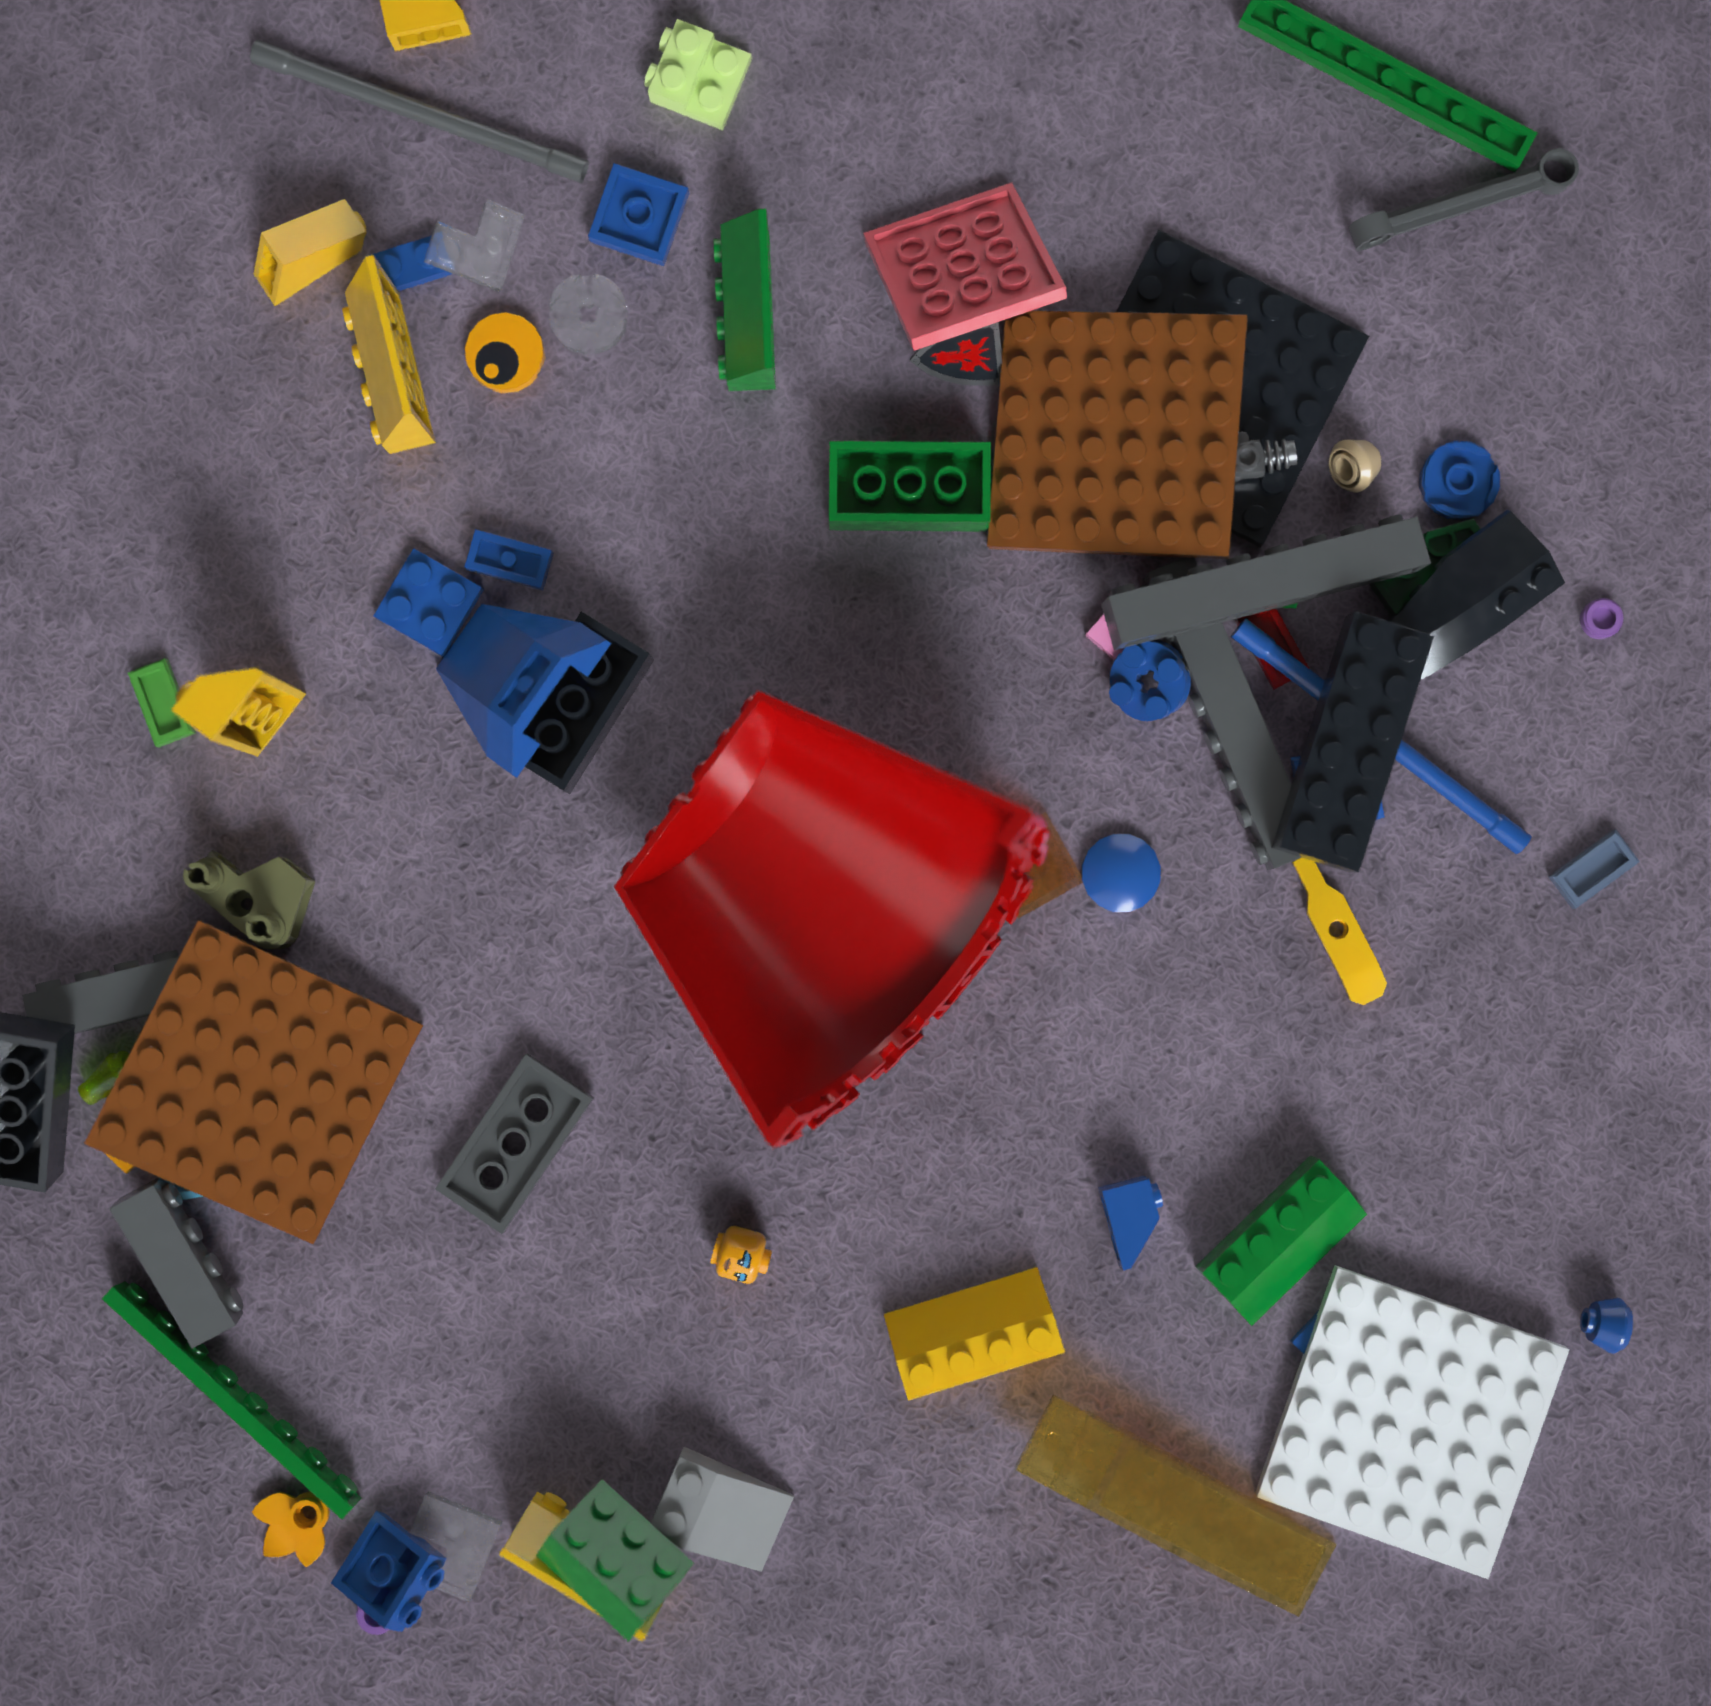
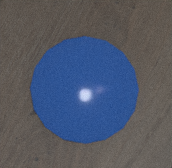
M1112 834L1099 839L1088 850L1081 864L1082 882L1087 894L1098 906L1110 912H1131L1143 907L1154 897L1160 884L1161 865L1155 851L1144 840L1131 834Z

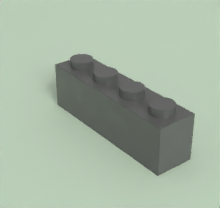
M177 950L153 955L154 963L139 966L138 960L113 965L115 972L101 976L99 970L75 974L76 982L61 985L60 979L35 984L36 992L22 995L27 1017L74 1024V1034L147 1017L153 1010L180 956H178Z
M158 1177L120 1197L109 1209L191 1348H194L234 1327L243 1314L241 1310L243 1309V1302L238 1291L234 1287L229 1288L222 1276L223 1268L218 1257L212 1252L208 1253L201 1241L203 1234L200 1226L193 1218H188L181 1206L182 1197L177 1187L173 1183L168 1184L165 1179Z

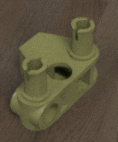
M211 850L205 858L189 864L190 870H184L183 879L186 885L256 945L264 949L281 950L290 947L297 940L316 881L289 858L277 857L243 873L223 855ZM248 898L253 901V906L249 910L244 907V902Z

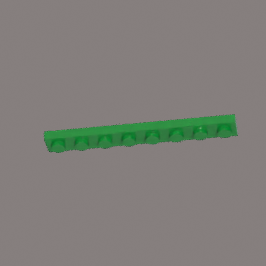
M1251 0L1238 24V27L1513 172H1516L1537 135V132L1286 0Z
M124 1281L113 1286L104 1295L102 1300L341 1520L362 1499L356 1493L358 1491L357 1486L349 1477L343 1474L337 1476L326 1466L328 1460L324 1454L314 1447L310 1446L307 1448L296 1438L298 1432L289 1422L283 1419L277 1421L267 1411L268 1405L261 1396L254 1392L247 1393L237 1384L238 1377L229 1367L222 1364L218 1366L207 1356L209 1351L203 1343L191 1348L184 1334L177 1329L179 1326L174 1317L167 1311H158L148 1302L150 1297L142 1287L135 1283L128 1284Z

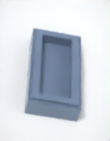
M1611 830L1551 874L1549 878L1570 907L1576 909L1640 861L1617 830Z

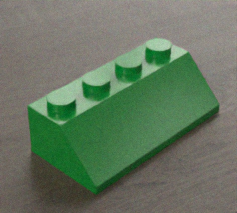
M765 208L754 210L720 224L721 238H714L715 263H722V277H715L716 301L723 302L724 316H717L718 341L725 340V355H718L719 379H726L729 391L776 389L770 234L767 209Z
M1309 1156L1195 1267L1252 1326L1367 1214L1347 1187L1320 1159Z

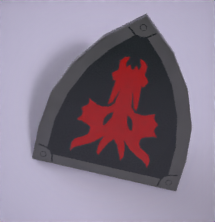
M999 322L918 349L910 357L909 361L927 374L946 382L960 385H999L1002 366Z

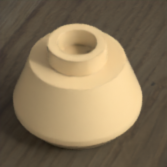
M1346 439L1339 441L1332 448L1329 457V470L1332 478L1341 488L1354 493L1361 492L1371 484L1380 472L1381 455L1372 443L1366 440Z

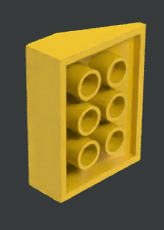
M367 256L345 291L348 306L343 307L342 311L346 326L349 331L354 330L357 344L352 345L351 348L357 368H363L366 382L361 383V391L367 407L372 406L375 420L370 421V428L374 441L377 445L381 444L389 454L436 442L400 294L375 256Z

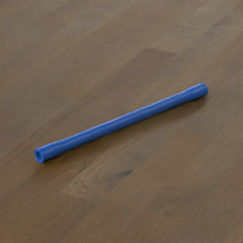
M1245 618L1232 633L1231 638L1256 657L1264 659L1318 701L1325 680L1276 644L1274 639ZM1401 740L1395 758L1397 762L1483 826L1492 837L1513 853L1519 854L1528 845L1532 837L1529 833L1505 815L1496 812L1417 750Z

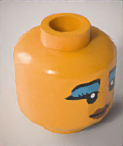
M730 1226L725 1233H718L710 1263L716 1265V1272L719 1276L751 1284L756 1280L758 1272L762 1274L767 1273L772 1250L765 1249L766 1238L762 1233Z

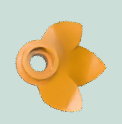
M278 1492L267 1496L255 1506L252 1514L258 1520L270 1525L263 1545V1555L265 1557H282L295 1552L305 1567H308L319 1558L326 1543L323 1527L329 1519L330 1509L312 1492H305L297 1497L284 1492ZM304 1506H312L315 1509L316 1517L314 1519H308L304 1516Z

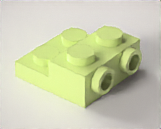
M677 19L674 28L666 27L662 34L659 50L663 52L659 64L651 63L646 73L644 85L649 88L650 102L723 130L751 63V53L717 41L713 32Z

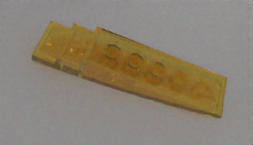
M1055 1394L1052 1395L1015 1465L1016 1471L1077 1504L1298 1617L1301 1615L1337 1545L1335 1542L1123 1427L1120 1428L1088 1410L1086 1412Z

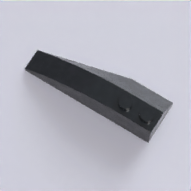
M1506 510L1443 556L1434 566L1436 569L1434 574L1424 585L1418 584L1409 595L1411 600L1397 616L1392 614L1387 621L1434 636L1421 677L1422 680L1504 629L1565 584V581L1550 551L1511 511Z

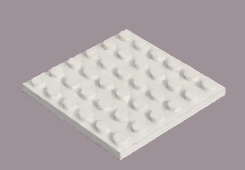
M1335 1265L1321 1302L1305 1355L1303 1354L1267 1455L1255 1495L1257 1498L1488 1579L1569 1349L1564 1345Z

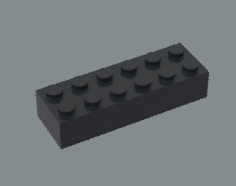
M1357 611L1345 617L1272 848L1346 872L1360 871L1432 646L1433 635Z

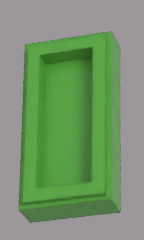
M164 658L128 672L156 747H162L196 733L193 726L171 710L177 703L175 697L180 689L168 659Z

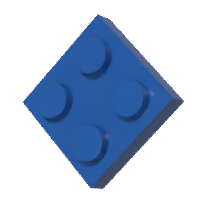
M613 163L588 235L589 241L664 266L689 196V189Z
M413 548L373 616L444 657L484 589Z

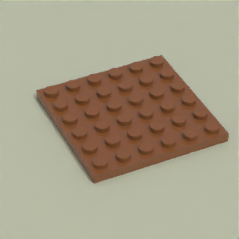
M1028 311L1005 319L987 547L997 550L1229 559L1247 315Z
M198 920L84 1144L314 1245L423 1024Z

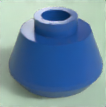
M1621 1298L1595 1301L1591 1303L1589 1308H1585L1582 1311L1580 1318L1581 1331L1585 1332L1590 1342L1608 1353L1615 1354L1623 1350L1630 1341L1633 1330L1632 1311Z

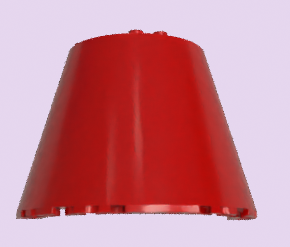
M757 691L756 694L751 695L742 704L740 709L741 715L732 727L727 728L720 734L716 741L717 747L710 757L701 762L693 771L692 779L694 785L688 794L682 792L674 797L668 806V814L659 825H656L647 833L643 848L636 857L631 858L623 866L620 873L622 876L614 888L766 1142L773 1148L801 1138L803 1135L801 1130L806 1124L812 1130H815L824 1124L829 1117L834 1114L837 1115L854 1102L860 1095L855 1087L869 1077L876 1080L883 1072L886 1074L908 1050L913 1048L924 1037L920 1031L930 1023L929 1019L934 1016L939 1020L952 1006L1003 940L998 936V932L1005 920L1012 925L1020 913L1021 906L1028 899L1034 887L1032 884L1033 880L1028 875L1033 864L1039 867L1045 861L1049 846L1046 843L1049 838V830L1045 827L1047 822L1034 810L780 699Z

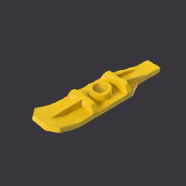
M1302 857L1293 861L1292 864L1307 893L1306 913L1342 981L1349 1000L1365 1005L1381 997L1387 985L1386 979L1344 895L1326 884L1314 861ZM1334 921L1340 922L1344 928L1342 935L1339 937H1334L1329 931V926Z

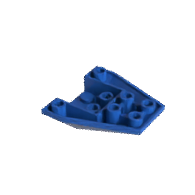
M481 604L436 670L486 756L517 778L540 746L537 741L523 732L570 665L588 677L611 643L580 622Z

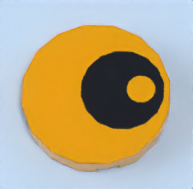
M508 312L491 314L480 320L469 333L465 345L466 363L474 378L486 388L499 393L518 392L531 385L537 378V374L540 372L541 366L543 367L545 361L544 343L535 326L524 317Z

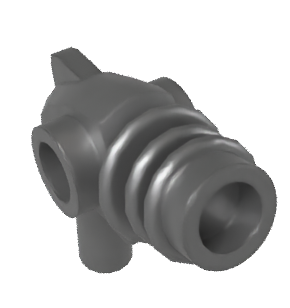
M1239 432L1235 482L1242 479L1263 477L1265 475V465H1267L1270 474L1273 473V464L1276 465L1277 470L1281 469V463H1284L1286 469L1291 465H1297L1294 440H1281V447H1279L1277 441H1274L1273 448H1271L1269 440H1265V449L1263 450L1260 440L1249 441V436L1246 432Z

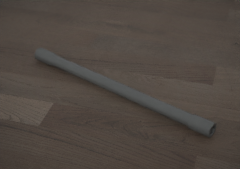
M256 40L252 46L250 60L253 64L317 84L541 166L551 173L578 183H583L588 171L589 160L559 149H550L301 58L288 50L264 41Z

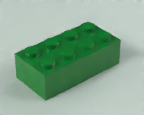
M829 441V531L988 532L991 514V442Z

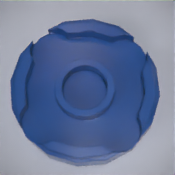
M1452 441L1438 447L1426 458L1420 471L1419 488L1424 502L1434 513L1449 520H1467L1480 515L1494 502L1500 490V471L1497 464L1495 465L1494 461L1490 458L1491 454L1484 447L1471 441Z

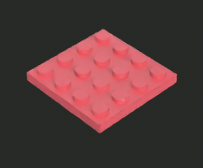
M1012 182L863 233L867 249L913 351L1067 298L1066 286Z

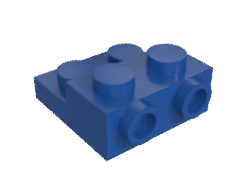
M375 1511L331 1584L384 1629L403 1632L404 1628L411 1627L420 1618L422 1607L419 1604L427 1591L434 1590L442 1582L445 1575L442 1567L447 1558L420 1536L410 1534L387 1514Z

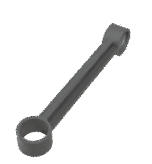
M1561 148L1552 149L1534 167L1390 213L1386 211L1374 212L1357 219L1348 228L1356 250L1363 251L1381 245L1393 236L1536 190L1544 194L1556 195L1566 190L1576 179L1579 172L1578 161L1568 150ZM1553 160L1561 163L1567 172L1566 181L1564 183L1551 181L1544 172L1545 162Z

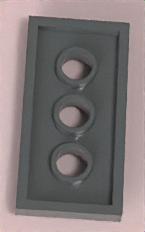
M525 1054L435 1189L503 1234L594 1097L530 1054ZM533 1098H540L548 1105V1115L542 1121L531 1119L527 1113V1105ZM518 1132L525 1138L526 1147L521 1154L514 1155L506 1150L504 1140L508 1133ZM487 1166H496L501 1170L503 1182L498 1188H489L483 1183L482 1172Z

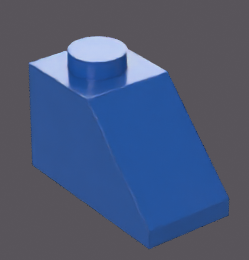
M1145 1175L1098 1187L1118 1265L1123 1271L1132 1268L1160 1219L1157 1208L1163 1207L1158 1184H1151L1149 1178Z

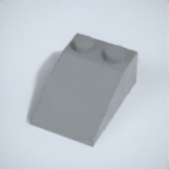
M683 1446L650 1523L675 1546L681 1549L762 1572L794 1495Z

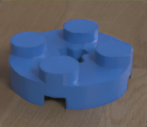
M1157 640L1124 648L1115 659L1110 671V699L1128 716L1140 721L1158 720L1176 712L1185 703L1191 686L1189 670H1186L1185 664L1181 660L1183 658L1182 655L1170 644ZM1149 670L1154 672L1153 679L1158 681V687L1146 690L1141 678L1142 675L1148 674Z

